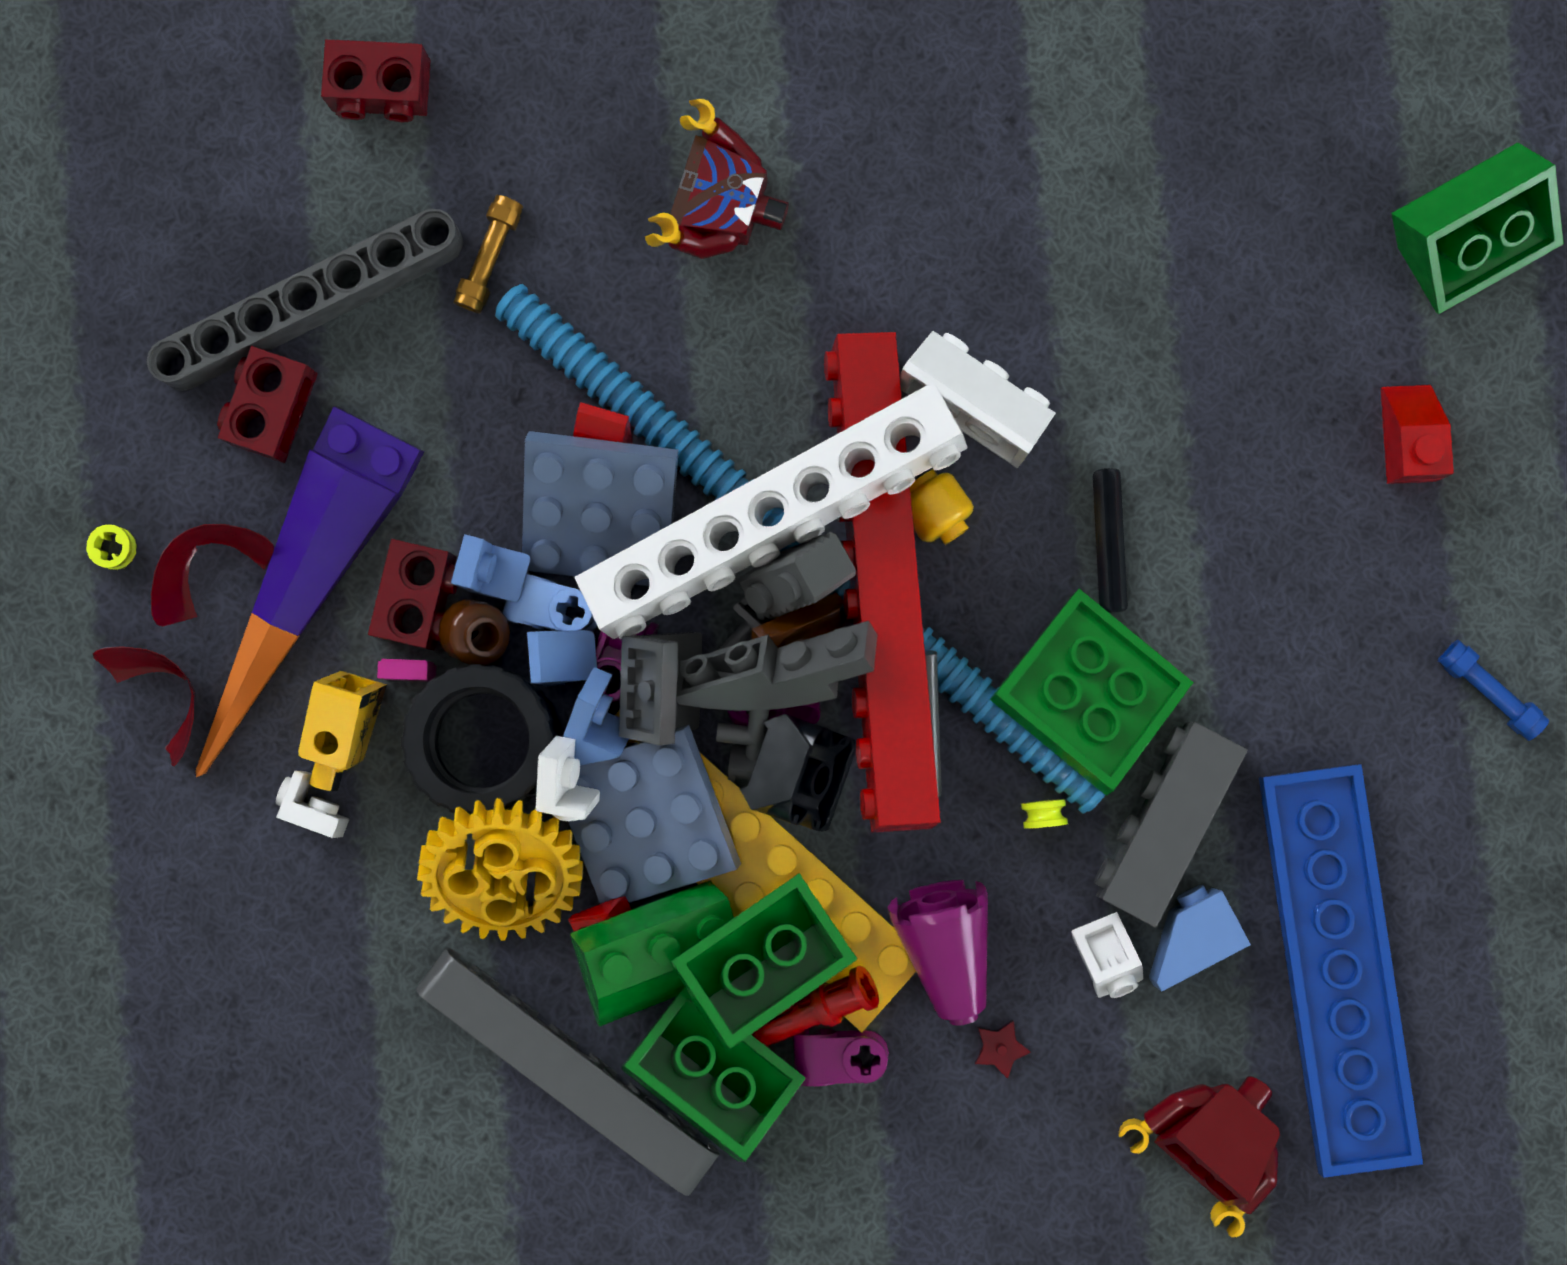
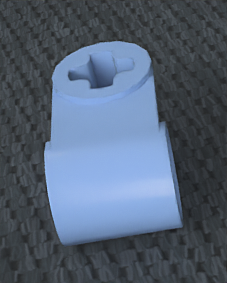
M526 574L518 602L506 601L503 610L507 621L525 624L540 630L546 628L553 631L590 630L593 632L598 627L580 590L559 585L554 581ZM578 604L579 607L585 609V614L583 618L577 617L572 621V618L565 615L567 607H576Z

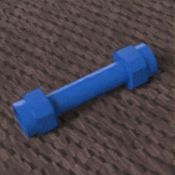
M1460 640L1453 642L1438 658V662L1444 666L1443 669L1454 678L1463 676L1510 718L1507 725L1517 734L1522 735L1527 741L1537 737L1549 723V719L1543 715V711L1533 702L1523 704L1477 663L1480 656L1473 649L1465 646Z

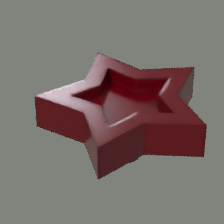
M1010 1021L997 1031L978 1027L983 1047L974 1063L995 1065L1008 1079L1014 1061L1031 1053L1030 1050L1016 1040L1014 1021Z

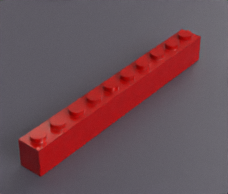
M896 332L837 334L832 350L826 351L824 355L826 381H833L835 397L828 400L830 428L837 427V432L840 433L902 399ZM905 437L897 443L896 451L907 453ZM872 460L857 462L852 468L851 476L858 478L867 476L872 472L875 462ZM910 487L897 494L889 495L886 492L869 501L870 506L855 517L843 519L841 516L837 519L838 522H845L846 540H841V544L856 569V575L850 579L851 589L844 590L845 618L853 619L854 625L869 621L877 633L874 671L859 675V688L852 689L854 718L862 719L863 738H857L856 740L857 765L859 769H866L867 789H861L860 808L862 819L870 820L871 833L932 829L941 823Z

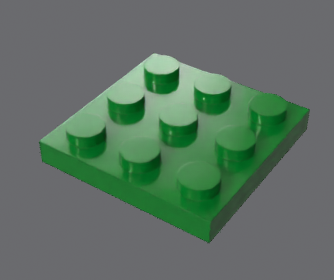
M1078 589L1064 604L990 700L1107 796L1116 789L1194 682L1081 589Z

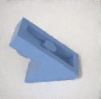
M464 534L451 583L471 593L518 602L528 571L530 556L525 553L494 546L484 539Z
M592 631L527 632L531 683L547 687L565 685L566 682L586 681L593 667L597 668L595 635Z
M593 667L577 697L563 737L575 739L574 758L580 760V765L619 757L629 740L619 737V717L608 713L613 697L605 693L612 674Z

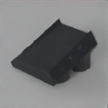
M782 714L763 722L768 729L748 787L740 789L751 810L794 825H802L815 831L823 832L829 830L856 752V741L851 737L788 714Z

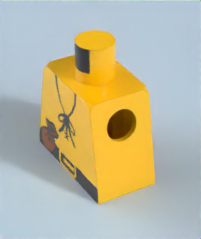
M339 671L314 681L298 755L301 758L315 762L309 781L311 786L326 791H338L344 770H348L364 760L387 684L344 671Z

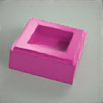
M381 659V661H378V679L429 682L436 677V665H434V662L402 659Z

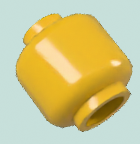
M933 469L916 479L910 486L913 527L922 541L932 542L940 538L946 545L969 529L965 520L973 512V504L953 475L949 473L938 475Z

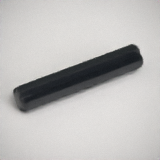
M1104 468L1096 470L1093 474L1099 605L1109 613H1120L1128 607L1121 473L1119 469Z

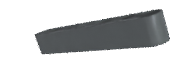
M432 208L422 211L158 341L148 352V370L153 377L175 390L185 391L193 389L237 367L241 358L248 356L251 346L270 351L451 262L460 254L463 248L462 233L450 215L443 210ZM447 228L449 230V235L445 242L437 246L428 244V237L435 229ZM396 249L405 250V257L398 266L385 267V258L388 253ZM354 270L361 271V278L356 286L350 289H342V279L348 272ZM316 292L317 300L314 306L308 310H299L300 298L305 293ZM265 313H272L273 321L271 326L263 332H256L255 324L257 319ZM228 334L229 342L226 349L221 353L213 354L212 344L214 340L220 335ZM184 355V367L178 374L170 376L168 371L169 364L175 357Z
M445 948L416 987L417 993L435 1009L669 1186L684 1195L690 1196L719 1157L720 1152L710 1142L707 1146L694 1137L697 1133L672 1113L669 1112L667 1116L655 1107L657 1104L655 1100L631 1082L626 1086L615 1077L617 1072L592 1053L589 1056L585 1055L576 1048L578 1042L551 1023L548 1027L536 1018L539 1014L537 1011L513 993L508 997L497 988L500 985L497 981L476 965L467 966L458 959L461 954L457 951Z

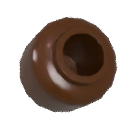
M465 599L454 603L444 612L439 623L438 636L442 648L450 657L468 665H488L496 662L505 653L510 642V627L507 618L498 608L479 600Z

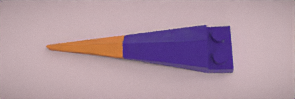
M333 407L313 450H309L198 762L196 777L205 774L299 636L395 506L425 451L341 408Z

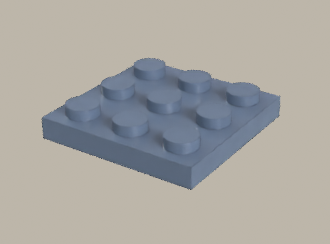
M529 431L525 439L522 537V553L530 556L528 571L575 577L673 524L679 450ZM649 579L639 580L635 584L649 586Z
M689 725L675 729V744L659 746L638 741L626 745L622 754L615 759L580 765V774L576 785L599 790V802L586 819L568 822L577 845H580L581 856L600 904L623 896L627 898L628 902H633L737 870L741 865Z

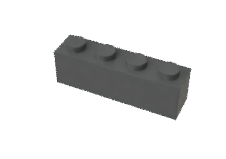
M1185 722L1182 729L1175 726L1162 749V752L1168 755L1160 772L1152 770L1141 788L1139 796L1145 798V801L1137 817L1129 814L1118 832L1117 840L1122 842V845L1114 861L1106 858L1096 874L1094 884L1100 888L1095 896L1156 928L1248 749L1197 722Z

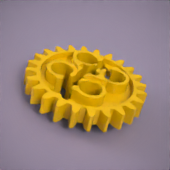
M496 798L493 810H486L479 800L475 801L474 813L469 814L461 807H457L455 809L454 821L441 817L438 830H429L426 845L421 846L417 880L423 882L421 895L422 897H431V911L445 909L443 919L445 924L460 919L462 921L460 932L465 933L473 926L479 927L481 939H484L490 930H497L501 941L506 940L508 930H515L518 936L524 939L526 938V929L529 926L543 933L545 932L546 919L555 923L561 922V911H571L573 909L574 896L580 895L583 861H580V845H572L573 832L571 830L559 832V819L554 817L543 822L541 820L542 812L535 811L536 809L530 814L523 813V802L520 800L514 804L512 810H505L501 798ZM472 833V840H475L474 866L471 870H465L468 843L465 840H467L468 834ZM536 871L535 901H533V906L529 907V902L526 901L528 873Z

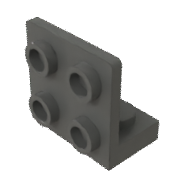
M700 632L622 636L619 737L660 746L675 744V729L689 725L691 730L698 729L700 707L678 704L676 694L681 661L696 655H702V634Z

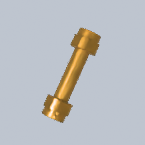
M496 195L493 203H491L486 215L490 225L468 280L461 278L456 289L457 294L453 303L457 306L480 314L483 306L486 305L491 293L486 288V285L508 230L515 231L521 218L520 214L523 206L517 201L506 196Z

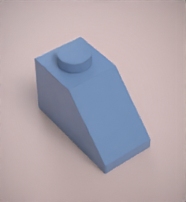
M1199 885L1177 897L1180 905L1168 912L1149 975V979L1154 987L1164 991L1251 945L1223 891L1215 888L1206 890L1204 885Z

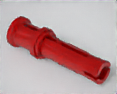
M863 966L854 967L850 970L849 976L830 984L823 983L810 992V995L800 999L751 1035L767 1047L813 1026L822 1024L833 1027L841 1023L843 1016L862 1008L867 1011L873 1010L879 1005V995L874 980Z

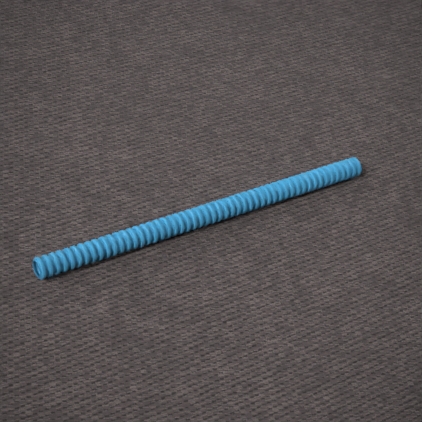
M524 284L514 286L502 297L495 313V317L500 322L507 320L506 326L511 331L518 330V336L523 341L529 339V345L533 350L541 349V356L545 360L552 358V365L557 370L565 369V377L569 380L575 378V384L578 388L583 389L586 387L588 389L587 395L591 399L598 397L600 399L598 404L603 409L609 407L613 412L629 416L630 427L634 428L633 434L637 438L644 436L647 446L678 449L680 474L684 477L690 475L692 477L691 483L695 487L701 484L704 487L703 493L706 496L712 494L716 497L715 500L750 482L745 478L747 473L743 469L739 471L734 469L735 462L731 459L725 461L722 459L724 455L722 451L718 449L714 452L711 449L712 443L709 440L702 442L699 439L700 433L697 430L690 432L688 430L689 424L685 420L677 421V413L673 410L667 412L664 402H655L653 400L654 394L651 391L644 393L642 391L643 385L639 381L632 383L630 381L631 375L627 371L620 373L619 364L607 362V354L604 352L598 354L596 352V345L592 342L586 344L585 336L581 332L574 334V327L570 323L562 324L563 318L558 313L551 314L549 305L546 303L540 305V299L536 294L528 295V288ZM782 508L770 509L763 517V526L770 527L778 524L783 518L784 510ZM795 541L780 549L779 552L801 543ZM850 580L829 594L837 593L844 601V590L851 589ZM928 627L925 630L923 628L925 650L937 652L938 692L940 694L944 691L950 695L948 701L952 704L956 701L962 705L960 707L961 712L966 713L969 711L973 714L971 720L974 723L981 721L985 725L983 730L986 733L993 731L997 735L995 740L998 743L1004 741L1009 745L1007 750L1010 753L1015 751L1019 753V761L1022 763L1028 761L1032 764L1030 769L1032 772L1038 773L1040 771L1044 774L1042 780L1045 783L1052 781L1056 785L1054 790L1060 794L1064 791L1067 794L1066 800L1069 803L1077 802L1079 804L1078 811L1084 814L1094 809L1104 798L1105 794L990 700L998 690V688L995 689L991 686L993 681L991 678L986 677L983 679L979 676L981 670L978 667L971 669L967 665L969 660L966 657L959 659L955 655L957 650L954 647L947 649L943 645L945 640L942 637L936 639L931 635L934 632L933 629Z

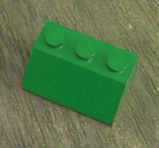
M1518 142L1391 213L1397 247L1437 314L1448 310L1564 244L1556 166Z
M799 873L679 955L671 963L696 1008L724 1050L737 1045L857 960V957Z
M711 881L570 933L599 1027L674 998L683 989L684 984L671 961L734 918L728 897Z
M685 986L620 1068L737 1162H746L806 1079V1077L752 1035H749L731 1049L724 1050L696 1008Z

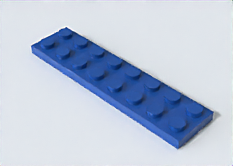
M1362 764L1258 777L1318 1174L1325 1178L1422 1165V1152Z

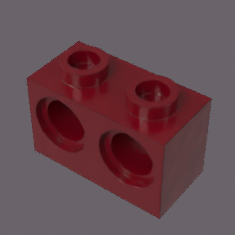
M325 39L321 97L332 112H336L338 117L344 119L362 120L365 118V113L384 114L386 119L394 122H411L413 115L427 116L431 60L422 44ZM354 75L363 76L361 83L356 88L351 90L343 89V85L349 77ZM402 77L411 78V82L405 90L400 92L390 91L392 84L397 79Z
M251 346L248 356L242 357L236 367L234 382L237 386L231 402L225 403L220 411L217 427L220 430L218 438L232 446L285 464L318 373L306 364ZM274 371H281L282 380L279 387L274 391L265 392L264 380L267 375ZM263 416L265 419L263 432L257 437L249 438L247 434L249 422L255 417Z
M391 539L368 635L434 651L436 641L440 642L438 636L439 623L444 614L448 593L454 595L458 589V586L451 583L457 556L448 551ZM424 560H431L435 568L434 576L429 583L418 586L414 581L413 571L418 563ZM418 607L423 615V623L416 632L408 634L402 627V617L408 609Z

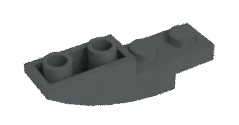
M865 621L849 627L838 628L832 632L803 641H795L777 648L769 635H765L749 641L738 642L733 646L707 654L693 656L690 659L681 661L677 679L676 701L681 705L707 709L769 710L808 705L837 698L839 681L874 671L877 633L870 622Z

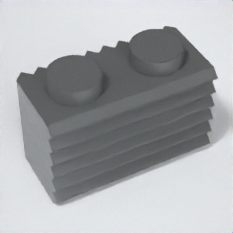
M829 532L808 542L780 551V555L772 562L761 567H754L747 574L740 576L739 583L745 592V599L748 605L764 621L767 618L770 619L773 616L776 617L789 611L792 612L794 609L803 608L812 603L815 604L854 577L856 569L838 536Z

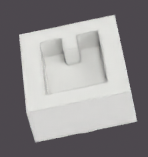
M555 736L538 756L535 811L553 814L555 818L562 821L586 819L599 802L600 797L599 790L576 785L580 774V760L574 758L575 739Z
M295 770L291 778L286 777L276 797V804L280 806L276 818L331 838L343 837L349 818L337 814L339 805L311 796L309 804L304 802L310 788L309 781L312 773Z
M1117 912L1071 931L1073 940L1091 976L1098 998L1108 994L1111 998L1124 996L1138 987L1137 982L1144 979L1142 963Z

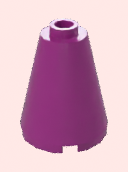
M964 880L942 881L909 890L911 900L899 905L898 897L891 900L887 907L890 920L938 1017L949 1020V1023L952 1025L972 1023L978 1019V1014L986 1008L988 894L982 882L975 881L976 890L965 889Z

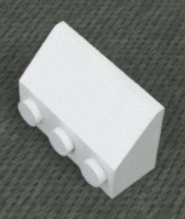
M932 331L902 368L900 375L901 390L910 395L934 382L960 430L1018 469L1056 414L1048 408L1050 402L1034 389L1026 387L1022 391L1007 381L1010 376L999 365L989 360H985L982 364L967 354L968 346L957 337L949 333H945L942 337Z

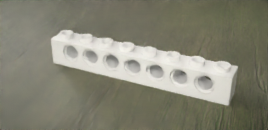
M932 382L574 578L599 630L612 639L617 637L622 639V636H634L646 628L645 622L662 613L664 615H671L683 610L691 603L690 598L706 589L708 591H716L729 585L735 579L734 574L751 565L753 567H761L772 562L780 555L779 550L795 541L805 543L813 540L824 532L825 525L841 516L843 519H849L861 514L870 506L869 501L886 492L889 495L904 491L915 482L914 477L933 467L934 470H941L952 465L960 458V452L967 449L963 433L936 384ZM914 435L921 438L919 445L913 451L908 453L896 451L897 443L903 437ZM861 460H872L875 462L872 472L867 476L860 478L851 476L852 468L857 462ZM817 484L829 485V492L824 499L818 502L807 501V494L813 486ZM770 509H784L783 518L778 524L770 527L763 526V517ZM732 531L739 532L738 542L732 549L719 551L718 545L723 535ZM693 555L694 564L691 570L683 575H675V565L678 560L684 556ZM649 579L647 593L639 599H632L631 590L634 584L639 580Z

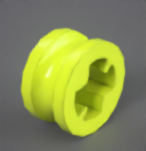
M102 525L91 532L87 540L86 550L94 564L103 568L119 570L127 567L133 561L136 555L137 544L134 536L128 530L116 525ZM116 534L115 542L122 545V551L120 555L112 553L113 560H107L108 552L101 550V545L104 540H112L110 535Z
M1065 799L1021 803V809L1025 810L1028 814L1027 820L1023 822V828L1067 825L1068 818L1063 817L1061 813L1062 807L1066 806Z

